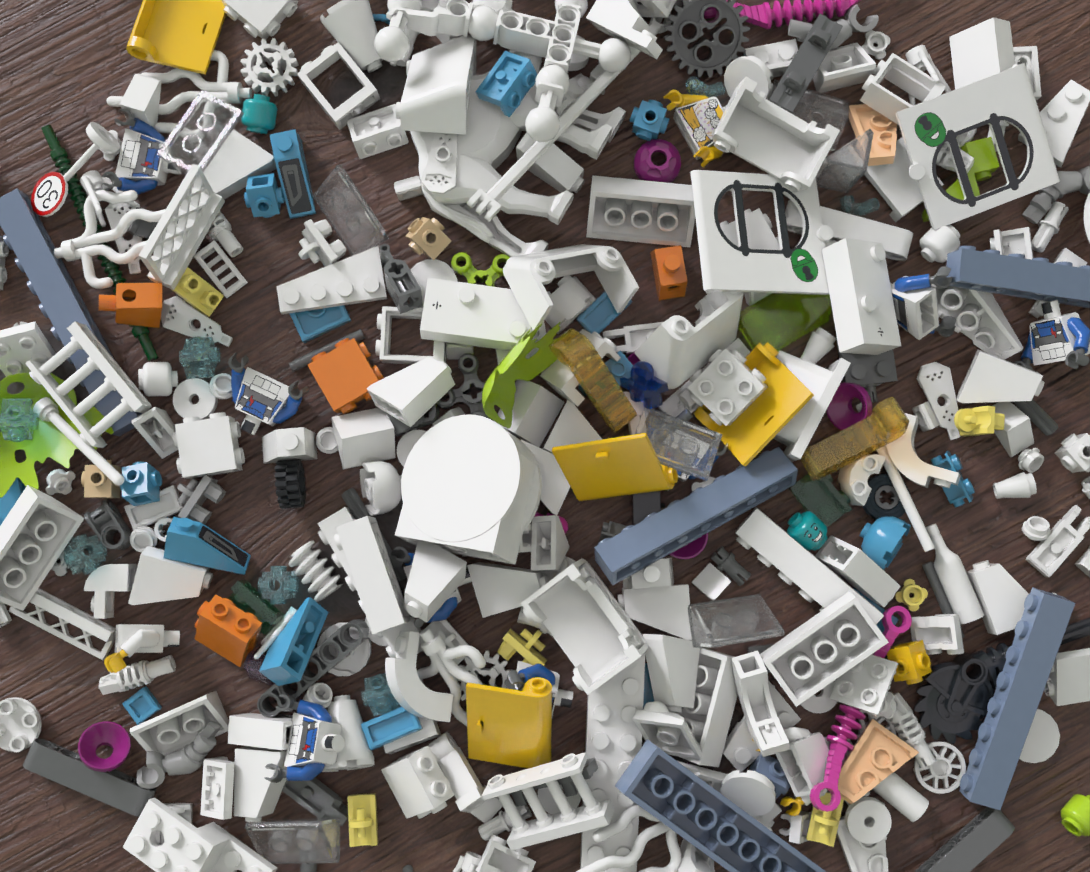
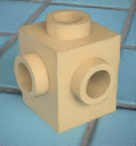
M425 217L417 218L408 227L409 233L406 235L411 241L408 246L419 256L423 253L432 260L437 258L451 240L442 232L445 228L435 218L431 220Z
M85 465V471L81 475V484L84 487L85 498H120V486L115 485L96 465ZM112 465L122 475L121 466Z

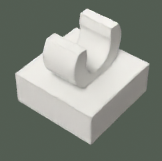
M800 811L796 816H791L787 813L782 814L781 818L787 819L790 822V829L782 828L779 830V833L784 836L789 835V842L801 844L809 841L806 840L811 813Z

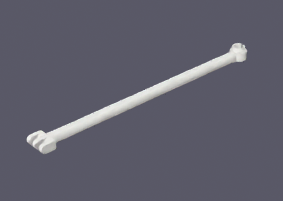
M651 17L648 31L655 36L658 33L666 32L667 29L664 28V25H670L672 20L665 18L663 24H660L663 18ZM628 45L631 51V62L641 51ZM604 70L559 117L560 130L554 139L548 142L536 141L487 193L479 189L469 199L467 205L473 208L480 201L481 204L477 207L476 212L481 215L487 208L490 209L484 218L488 222L491 221L501 209L502 205L498 201L622 71L610 73Z

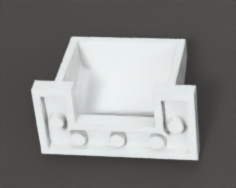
M781 350L778 351L779 354L776 357L814 394L806 405L773 438L787 446L784 454L791 462L801 459L851 363L843 358L838 359L829 365L828 369H825Z

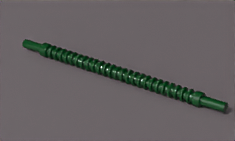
M43 126L41 130L51 149L50 156L53 162H56L55 167L60 168L58 173L64 176L72 167L70 165L71 160L68 159L66 149L61 147L52 126ZM75 173L67 182L68 194L71 195L70 199L75 201L73 206L78 208L76 210L77 214H81L79 219L84 221L82 226L86 227L84 216V203L86 201L84 197L86 193L82 191L83 186L78 185L80 180L76 178L77 173ZM97 224V231H96V233H101V232H103V231H100V230H101V225H98V224ZM107 242L101 243L111 248L110 245L106 244ZM99 255L98 260L103 261L101 266L106 267L104 273L109 274L107 277L113 280L111 287H115L113 292L116 294V284L126 282L125 278H121L123 272L118 271L119 265L110 261L105 256ZM129 325V327H133L131 332L134 338L139 340L148 361L151 362L158 359L159 357L148 336L150 333L149 328Z

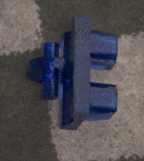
M638 361L632 366L630 371L631 378H620L621 386L629 390L632 401H643V405L647 409L663 405L661 393L668 391L667 382L653 376L654 369L650 363Z

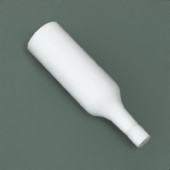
M936 523L927 526L926 529L935 546L934 568L953 613L959 615L960 625L983 617L985 614L960 557L946 546Z
M846 751L845 757L848 756L850 751ZM895 772L873 788L877 794L911 822L918 820L928 808L929 801Z

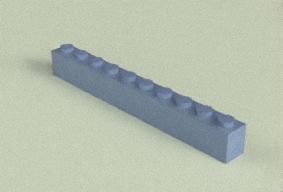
M16 188L0 197V227H2L5 233L3 240L9 249L14 250L17 256L15 262L18 268L23 273H26L29 279L27 281L29 289L41 301L39 308L43 315L51 320L53 324L51 331L58 341H62L65 347L72 337L67 328L76 321L85 324L112 356L62 259L55 257V246L39 216L33 211L28 195ZM78 349L67 360L70 364H74L76 370H78L88 362L87 358L89 355L84 349ZM95 370L80 382V385L86 387L90 395L105 382L106 376L101 370ZM112 390L94 407L105 417L122 403L121 399L123 397L117 390ZM128 411L111 426L114 431L112 435L121 436L134 429L135 427L131 420L143 413Z

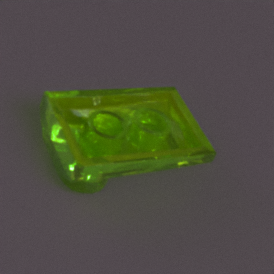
M772 293L741 311L738 327L752 350L759 342L763 345L769 342L779 351L829 321L832 311L830 294Z

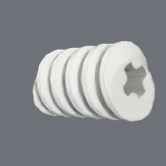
M312 540L289 556L292 559L288 565L290 567L299 565L295 574L297 576L305 574L301 582L302 584L312 583L308 588V592L318 591L314 598L318 602L331 595L343 584H336L340 575L330 576L334 569L333 566L323 567L328 560L326 557L317 559L321 550H311L315 543Z

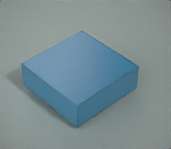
M147 686L122 703L137 725L146 721L162 708Z

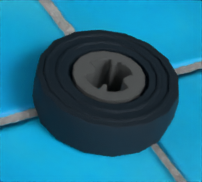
M879 474L870 478L867 482L872 490L863 506L865 512L876 520L884 516L902 517L906 511L889 475ZM881 492H889L891 494V498H888L891 500L890 503L880 502L879 498H882L880 496Z

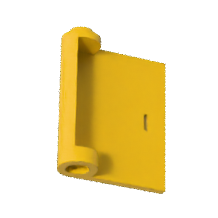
M143 0L126 50L130 55L140 60L206 75L226 13L223 11L225 7L221 0Z
M759 342L745 357L747 361L744 363L749 369L753 370L756 368L766 377L764 383L768 388L731 425H718L709 416L711 411L704 404L702 407L699 406L693 413L725 445L728 443L727 448L745 467L814 396L776 357L779 352L769 342L765 345Z
M646 433L552 447V453L579 501L673 489L674 483L678 481L676 468L672 467L670 462L660 464Z
M540 677L529 679L524 684L522 691L467 682L466 705L469 759L528 769L551 762L552 685L548 680Z

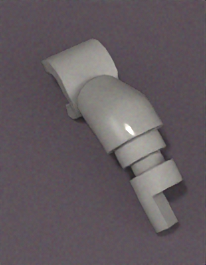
M858 5L850 7L845 14V20L840 19L836 21V23L843 27L830 50L840 46L852 36V32H868L872 30L879 21L878 15L867 16L864 24L860 25L856 20V15L860 8ZM790 19L788 35L797 37V41L803 42L812 28V24Z
M1090 166L1084 167L1079 171H1057L1060 182L1040 189L1039 194H1036L1030 201V205L1023 212L1022 216L1029 222L1037 224L1050 209L1052 203L1058 198H1062L1065 194L1079 190L1081 193L1088 195L1090 192Z
M213 721L207 723L193 742L185 745L181 750L166 754V759L159 752L147 751V767L143 766L137 771V784L141 788L152 789L163 783L166 772H168L169 776L191 774L203 765L207 753L216 745L214 736L222 727Z

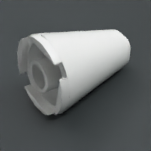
M342 0L327 9L329 15L326 18L323 14L320 16V20L325 28L340 43L362 71L367 69L370 73L382 67L381 61L384 59L377 54L374 46L375 37L378 32L369 0Z
M350 695L335 696L334 702H331L328 706V712L332 716V722L340 724V735L345 740V746L342 751L337 752L335 764L324 767L322 772H338V770L347 769L348 771L372 767L375 765V759L361 726L363 721L356 700H350Z

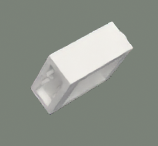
M339 42L334 46L326 47L321 52V56L313 62L305 63L301 67L300 72L297 73L302 84L339 130L347 125L346 120L359 116L380 100L377 89ZM341 58L364 87L336 109H333L311 80Z
M892 53L886 62L884 60L879 62L873 72L876 76L870 75L862 86L865 93L860 101L899 125L895 113L912 105L882 87L880 83L884 78L921 102L940 96L946 86L940 82L935 83L932 77Z
M382 306V314L377 316V329L381 330V340H376L375 347L376 356H380L379 359L382 363L415 364L427 357L446 363V342L434 341L433 356L390 355L392 318L422 319L423 308H416L400 314L397 307Z

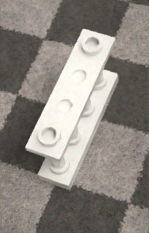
M75 321L67 328L72 337L65 347L44 364L32 360L27 361L25 364L31 370L29 372L31 378L36 383L42 384L81 432L79 436L82 441L89 447L104 448L107 444L100 436L128 411L145 413L152 405L85 324ZM78 349H84L89 355L87 358L88 362L59 385L50 373ZM101 370L106 376L105 382L76 406L67 393L93 371ZM112 390H117L123 397L121 399L122 403L95 426H92L84 414Z
M586 752L577 755L568 754L560 760L505 776L496 775L488 781L482 798L487 800L498 797L513 824L511 833L506 841L511 851L609 825L615 807L610 799L603 801L595 800L582 775L583 768L588 759ZM570 776L585 806L571 807L557 780ZM546 783L561 812L552 815L547 814L533 786ZM522 790L537 819L523 820L509 793Z

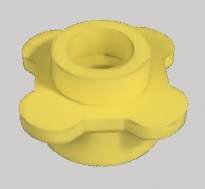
M907 579L904 581V587L901 591L895 594V599L897 602H903L907 605L910 611H917L919 605L927 598L928 592L925 588L915 585L914 580ZM910 593L914 594L912 598L909 597Z

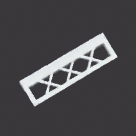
M39 588L29 601L35 605L36 611L27 613L12 606L10 607L9 612L101 660H105L115 642L116 628L99 619H94L88 613ZM48 611L59 617L60 623L54 625L46 623L43 612ZM71 623L82 629L83 635L76 638L71 636L67 624ZM94 635L106 642L102 651L93 647L90 636ZM85 638L86 643L80 641V639Z

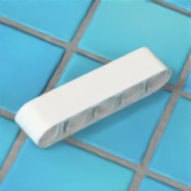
M789 200L785 211L787 230L802 235L803 222L800 212L795 204ZM820 206L822 226L827 225L833 230L831 240L838 242L842 239L850 238L883 243L886 253L885 258L897 261L907 260L913 237L911 231Z

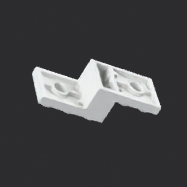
M156 798L148 800L123 845L124 849L155 872H236L237 870L242 872H276L277 870L276 866L215 822L196 828ZM157 830L161 831L164 835L163 845L156 841L155 834Z

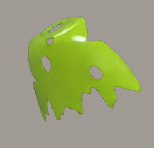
M559 322L536 342L537 338L532 339L542 324L532 332L529 329L487 379L482 392V404L485 414L498 424L509 429L512 425V410L515 402V380L529 381L535 378L559 359L572 346L579 335L572 334L553 340L560 329L559 325L561 322ZM539 348L533 356L528 359L526 358V355L532 349ZM494 405H497L502 410L505 419H501L498 416Z
M29 372L9 375L0 381V498L7 493L16 478H19L26 487L29 485L38 490L39 484L34 469L35 462L39 461L43 464L46 458L50 457L65 468H69V460L74 455L75 449H78L54 424L42 421L33 413L34 405L42 398L48 397L55 404L57 402L42 384L36 383L31 378ZM50 373L59 385L64 382V380ZM13 382H21L25 386L23 391L18 394L8 393L7 387ZM72 389L67 395L77 406L76 394L74 389ZM32 399L33 405L26 407L24 402L26 403V401ZM57 404L59 415L74 430L81 434L78 428L74 425V423L70 420L66 413ZM94 406L84 414L92 426H95L104 418ZM109 427L105 431L109 434L114 433L112 427ZM16 450L25 451L26 460L24 462H16Z

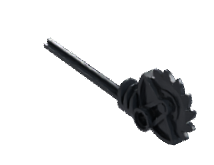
M1090 617L1067 625L1060 645L1090 635ZM1002 642L996 646V650L993 647H988L986 653L983 650L971 654L965 652L957 655L953 662H944L931 667L932 672L923 676L929 684L922 685L916 689L919 695H923L913 708L916 712L922 711L919 720L921 728H926L929 725L930 734L934 740L939 739L942 733L944 738L951 744H955L956 735L966 740L973 739L970 730H979L980 725L984 723L980 719L987 715V705L994 696V689L997 687V677L1003 671L1006 662V652L1010 646ZM970 664H974L972 672L966 674L967 667Z

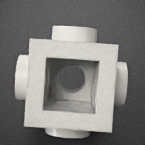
M1087 433L1071 434L1062 441L1061 444L1063 446L1055 454L1063 466L1072 473L1090 472V435Z

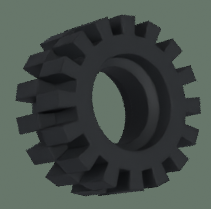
M301 459L277 461V466H275V487L277 488L276 496H278L279 507L281 509L304 507L306 503V478L304 477L305 471Z

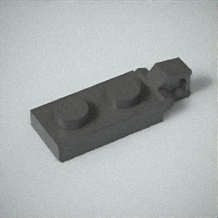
M317 778L310 781H287L286 779L282 791L320 820L324 818L328 821L333 819L341 826L348 820V807L342 803L344 800Z

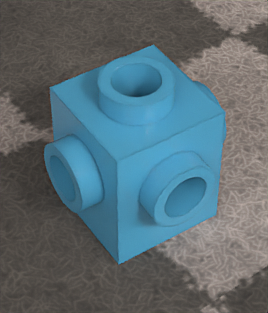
M642 100L639 108L635 106L629 121L634 123L632 133L647 141L657 139L659 133L664 134L669 118L665 117L667 109L663 108V104L655 100H648V102ZM645 115L655 119L652 121H648L645 118Z
M275 174L248 177L244 199L246 207L251 208L253 217L262 216L269 218L275 214H280L281 203L285 202L282 187L278 188Z
M142 461L135 462L131 466L122 467V476L124 477V483L120 485L122 498L133 506L160 501L159 486L162 485V477L158 470L148 462Z

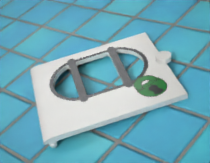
M1025 63L1015 64L1012 68L895 113L912 164L909 168V175L913 180H917L932 230H937L942 226L950 225L1060 182ZM1000 121H1005L1015 126L1026 142L1027 162L1018 179L1013 169ZM989 124L1007 184L975 197L956 137ZM945 142H947L964 200L949 195L942 188L937 178V156Z
M709 170L691 171L703 289L707 294H711L714 291L829 295L822 249L825 248V242L832 239L833 230L827 225L822 226L816 177L810 188L794 192L786 188L783 181L770 174ZM742 190L773 193L780 250L750 249L748 247ZM727 191L732 192L738 246L726 237L718 220V205L722 196ZM783 194L795 204L803 222L802 237L794 249H790Z

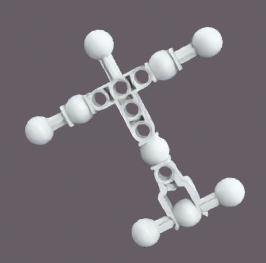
M388 0L389 12L386 13V18L390 20L389 27L381 29L374 41L377 54L388 62L399 61L407 54L409 40L404 32L406 27L428 36H435L437 33L453 36L464 35L467 38L469 32L473 38L479 41H488L494 38L493 44L495 45L498 43L507 49L546 58L544 68L540 70L536 77L537 90L535 101L539 103V106L531 110L525 120L526 132L537 142H548L554 139L560 130V120L555 112V107L562 105L563 97L570 87L569 75L567 73L572 53L598 59L603 69L610 73L624 70L631 60L630 47L620 38H610L602 44L576 38L580 18L583 17L588 8L587 0H555L557 12L555 21L514 11L503 12L504 10L501 9L498 15L495 10L488 6H479L473 9L474 3H468L465 0ZM421 6L426 7V8L431 9V10H434V11H433V12L421 11Z

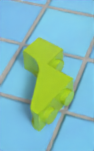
M992 137L967 142L960 148L974 158V164L967 174L975 197L980 195L977 182L991 178V174L1000 167ZM957 177L956 181L946 192L954 198L964 200ZM926 209L922 212L923 222L930 221Z

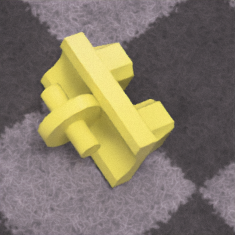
M188 267L176 288L172 290L207 317H210L224 297L223 294Z
M995 406L959 409L954 417L955 426L959 430L960 436L964 437L994 434V430L1004 429L1005 415L995 413Z
M510 628L502 638L504 641L497 651L506 660H509L517 651L524 657L522 662L531 665L542 664L544 666L547 661L545 657L532 647L533 645L540 652L545 647L538 640L542 634L540 630H537L532 635L527 629H524L520 635L528 641L526 642Z
M827 792L824 796L820 797L821 803L827 805L831 801V793ZM841 798L840 804L833 811H820L813 806L806 840L834 847L844 802L843 798Z
M376 793L348 795L350 847L378 845Z

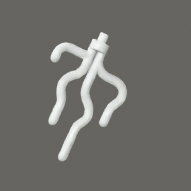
M214 50L211 57L212 61L218 62L217 82L206 81L199 73L175 68L167 73H141V75L162 80L161 84L172 83L180 78H189L202 90L182 92L176 95L170 102L159 104V115L170 114L186 102H206L202 112L201 125L198 129L189 130L181 124L159 122L155 125V129L159 133H174L185 140H200L210 132L213 112L218 105L222 103L241 104L243 98H252L251 88H243L241 82H228L229 62L225 54ZM109 96L106 100L107 104L112 107H121L120 102L123 96Z
M107 190L95 191L99 202L106 201L112 204L134 201L138 197L137 192L134 190L113 193ZM88 196L84 203L85 232L78 238L62 241L61 247L54 249V255L57 259L65 258L68 262L81 259L86 282L95 289L109 288L113 285V280L109 277L101 279L96 277L92 256L103 255L114 263L128 264L139 257L147 241L135 244L124 254L117 253L112 248L101 243L121 238L128 231L133 221L137 219L147 222H159L166 209L155 212L143 208L133 209L121 218L119 224L114 229L96 233L95 207L90 196Z
M425 628L420 632L424 640L421 643V648L430 657L431 665L418 669V677L423 683V679L432 677L437 673L441 674L451 694H454L451 712L457 720L467 727V712L460 705L461 687L457 679L465 683L483 684L471 672L459 667L454 659L467 656L480 669L485 667L486 661L479 650L470 645H460L447 649L439 633L433 634L429 628Z
M639 805L631 806L622 813L616 822L595 831L593 834L594 841L602 842L622 832L637 816H642L659 823L642 831L635 840L631 852L626 856H608L576 872H603L612 867L623 869L630 867L639 860L647 842L665 832L671 857L669 864L665 867L651 866L638 872H677L682 860L677 833Z

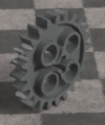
M682 0V7L674 4L673 7L677 14H669L668 18L673 22L670 25H664L665 29L671 31V34L664 36V40L672 42V44L666 47L667 51H675L671 57L672 61L681 59L678 67L682 69L688 65L687 73L691 74L696 69L698 77H701L703 71H706L710 78L714 69L722 75V66L725 65L727 67L732 59L738 58L736 55L738 51H746L740 46L741 42L749 41V38L743 36V32L750 30V27L742 25L748 19V16H739L743 6L740 5L734 8L736 0ZM708 7H715L717 15L712 21H705L704 11ZM722 18H726L725 23L717 26L710 32V39L702 37L692 48H687L689 43L697 40L704 34L702 31L704 27L710 30ZM688 23L694 24V34L689 38L683 37L682 28ZM724 29H729L731 31L730 40L726 43H720L718 39L719 33ZM703 45L708 46L710 49L709 55L705 59H699L697 57L698 48Z

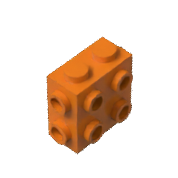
M345 338L335 344L336 348L329 353L323 351L312 358L313 362L308 364L310 371L336 413L342 412L347 414L357 407L356 403L364 398L366 401L371 400L372 398L367 388L371 384L384 379L378 366L372 367L367 358L371 354L364 342L359 344L355 338L351 340Z
M215 595L210 602L205 601L197 612L199 618L194 626L196 628L195 640L238 667H241L256 647L262 622L254 614L237 608L231 600Z

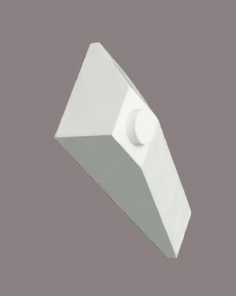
M931 284V286L936 288L938 318L942 319L945 316L954 317L956 319L954 331L957 333L961 332L972 339L973 344L984 352L1004 360L1023 350L1024 347L992 293L951 286L941 289L935 284Z

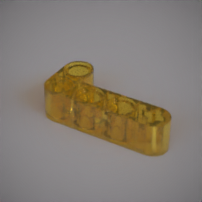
M570 328L549 344L556 358L562 364L569 367L602 419L612 431L616 433L637 416L633 406L595 347L585 335Z
M894 397L887 398L873 408L871 416L807 448L800 460L812 480H819L900 438L907 430L909 419Z

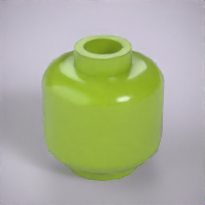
M1073 795L1061 809L1062 824L1075 836H1090V795Z

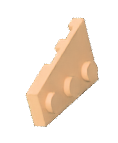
M866 104L849 105L847 115L866 165L893 164L896 152L897 124Z
M874 719L870 720L853 746V750L849 752L842 763L838 780V790L840 791L841 798L849 804L855 803L919 752Z

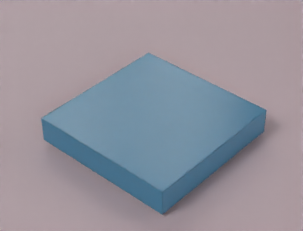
M345 305L289 313L303 343L352 321Z

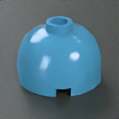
M893 516L878 518L873 524L867 522L860 533V537L864 538L861 545L862 551L885 571V568H888L903 544L902 537L903 535H908L911 525Z

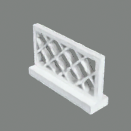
M192 164L139 254L140 259L150 271L147 275L148 278L153 282L162 283L163 286L172 290L176 288L225 203L222 196L213 192L200 166Z

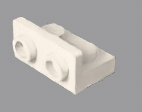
M796 39L746 48V51L743 53L746 57L750 55L762 60L769 68L772 75L770 79L772 80L773 77L784 75L796 55L798 47Z
M396 104L346 120L360 159L405 145L409 142L405 130H401L400 119H396Z
M227 757L204 759L200 813L202 816L221 820L232 818L235 762L228 761Z

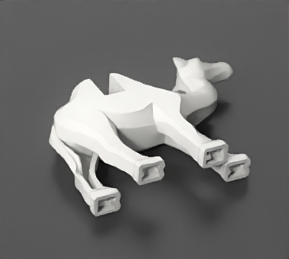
M473 0L472 2L474 3L473 9L479 6H488L495 10L498 15L500 9L504 10L503 12L514 11L512 10L513 0ZM510 49L509 52L530 59L537 74L540 72L542 57ZM489 72L482 75H473L469 92L466 135H457L456 187L445 194L430 193L423 185L421 178L435 132L410 131L419 155V175L422 192L432 211L461 225L509 257L546 251L549 247L546 241L539 240L533 243L521 241L503 227L497 215L488 222L484 217L490 209L487 208L481 215L476 212L477 207L481 204L480 201L473 208L467 205L469 199L479 189L487 193L501 179L502 176L495 169L512 152L522 131H526L525 120L530 111L539 106V103L535 101L536 82L513 114L508 117L504 115L500 106L479 99L475 92ZM617 107L609 113L600 114L585 109L556 141L567 143L578 151L586 153L597 160L607 141L610 143L625 118L626 111ZM446 150L438 152V157L441 159L446 158L448 155ZM513 185L498 203L502 205L500 210L507 214H527L546 217L549 221L559 225L573 201L574 194L566 190L558 195L543 196L519 190Z

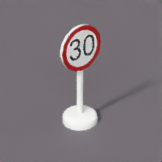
M91 122L86 128V133L94 144L64 176L58 172H50L39 179L31 195V206L37 215L48 217L61 208L68 194L67 182L99 148L108 154H116L121 149L119 142L109 131L101 125Z

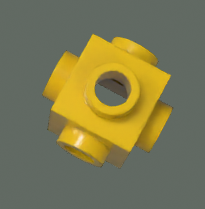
M923 640L900 643L891 647L887 652L888 660L898 663L896 674L893 676L894 682L906 681L908 685L923 681V676L932 672L930 658L926 653Z

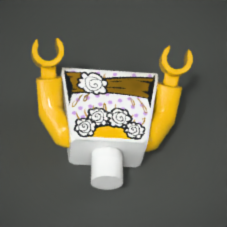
M674 89L663 96V99L671 101L667 106L669 111L678 107L675 110L673 119L691 149L696 160L700 158L704 160L701 166L705 167L710 161L721 157L724 152L714 146L715 142L712 136L726 106L722 107L717 97L714 96L708 98L706 95L681 94Z

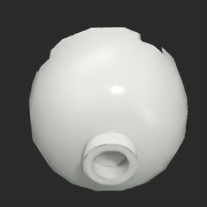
M383 461L362 463L361 465L364 469H360V485L363 498L367 497L370 505H365L369 515L374 516L390 512L401 500L402 475L399 476L395 467Z

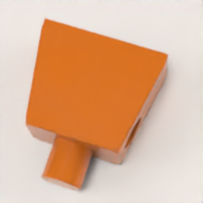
M681 245L651 251L658 300L684 297L687 288V275Z
M162 283L116 284V295L99 294V311H114L115 322L118 324L159 328L162 313Z

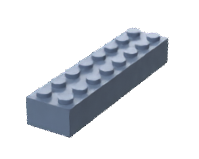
M648 739L615 785L625 796L729 872H826Z

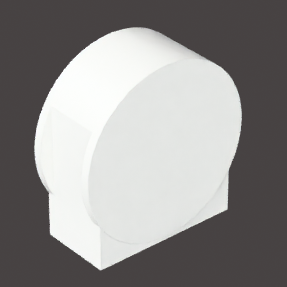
M459 415L439 422L424 433L416 442L406 460L401 480L403 506L395 536L416 546L418 540L435 543L453 554L516 564L523 532L535 516L542 492L541 472L534 454L522 441L498 423L486 417Z

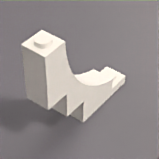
M596 0L586 17L598 30L614 38H620L628 45L655 59H658L663 50L655 42L657 37L648 31L650 26L638 12L633 0Z

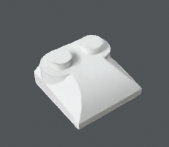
M659 701L648 702L643 709L636 711L633 720L645 741L648 739L668 755L701 759L702 752L699 744L683 716L669 712L667 706Z

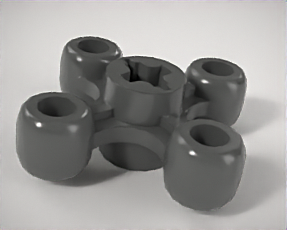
M471 353L463 354L458 360L459 370L464 375L463 385L458 389H450L446 393L450 396L447 402L439 400L436 404L442 409H448L455 403L463 402L470 407V415L483 416L489 419L484 412L482 404V392L485 383L481 382L477 376L479 368L478 358ZM470 360L473 362V366L466 368L464 363ZM471 387H476L477 391H481L477 394L476 399H472L471 395H466L471 392Z

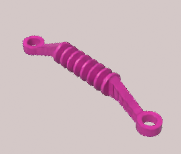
M776 0L774 1L773 9L770 8L768 2L751 7L735 2L733 7L743 6L739 16H748L746 22L770 29L772 20H774L776 27H781L782 19L784 18L786 25L789 26L790 19L794 17L795 20L802 21L803 15H805L807 22H811L813 13H815L816 19L819 14L823 15V12H825L828 19H831L835 10L837 17H843L850 7L856 5L861 0H814L813 3L811 0H804L803 4L801 0H794L793 6H791L790 0H784L783 8H781L779 1ZM708 7L704 11V19L713 18L717 15L715 7Z
M893 606L884 611L882 624L885 630L882 634L889 643L871 655L885 658L891 648L890 646H892L899 633H903L910 628L912 623L911 615L902 606ZM894 612L898 613L902 618L900 627H896L892 623L891 617ZM839 706V709L845 713V716H835V719L841 723V726H831V729L837 733V736L827 735L826 738L830 743V750L827 756V769H825L824 780L814 785L810 792L811 803L820 811H833L840 804L841 795L838 790V780L842 760L846 751H852L854 748L847 739L856 740L858 738L851 729L860 730L862 726L855 720H864L866 718L859 711L860 709L852 706ZM824 788L831 793V801L827 805L821 803L819 798L820 792Z

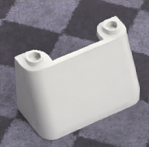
M462 35L416 53L412 56L411 60H407V79L402 100L396 103V119H400L401 130L466 135L469 92L472 76L476 75V39L471 35H468L467 38Z
M745 77L735 88L712 136L715 142L714 146L723 152H732L783 181L785 187L791 191L807 190L813 183L840 130L830 124H827L825 129L815 127L817 122L813 120L810 123L805 122L765 99L766 93L763 91L757 94L755 87L758 83Z
M714 291L711 294H707L695 305L697 310L700 309V317L695 322V327L686 318L674 315L663 322L634 353L660 384L668 389L679 387L709 362V358L717 350L721 349L723 351L734 342L737 336L744 292Z
M582 558L571 564L521 602L526 618L530 622L535 621L538 624L543 622L575 666L573 670L575 676L572 677L573 682L579 690H584L587 695L640 658L648 649L647 642L591 565Z

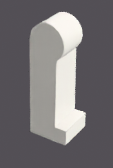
M445 732L429 744V748L436 755L444 776L450 782L459 810L470 813L487 801L482 798L483 786L461 748L458 747L449 733Z

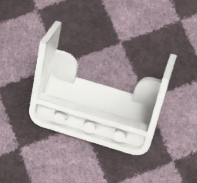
M580 244L513 256L507 260L503 268V274L533 331L543 323L554 306L543 286L551 283L554 278L595 271L617 313H621L639 289L621 254L610 246Z

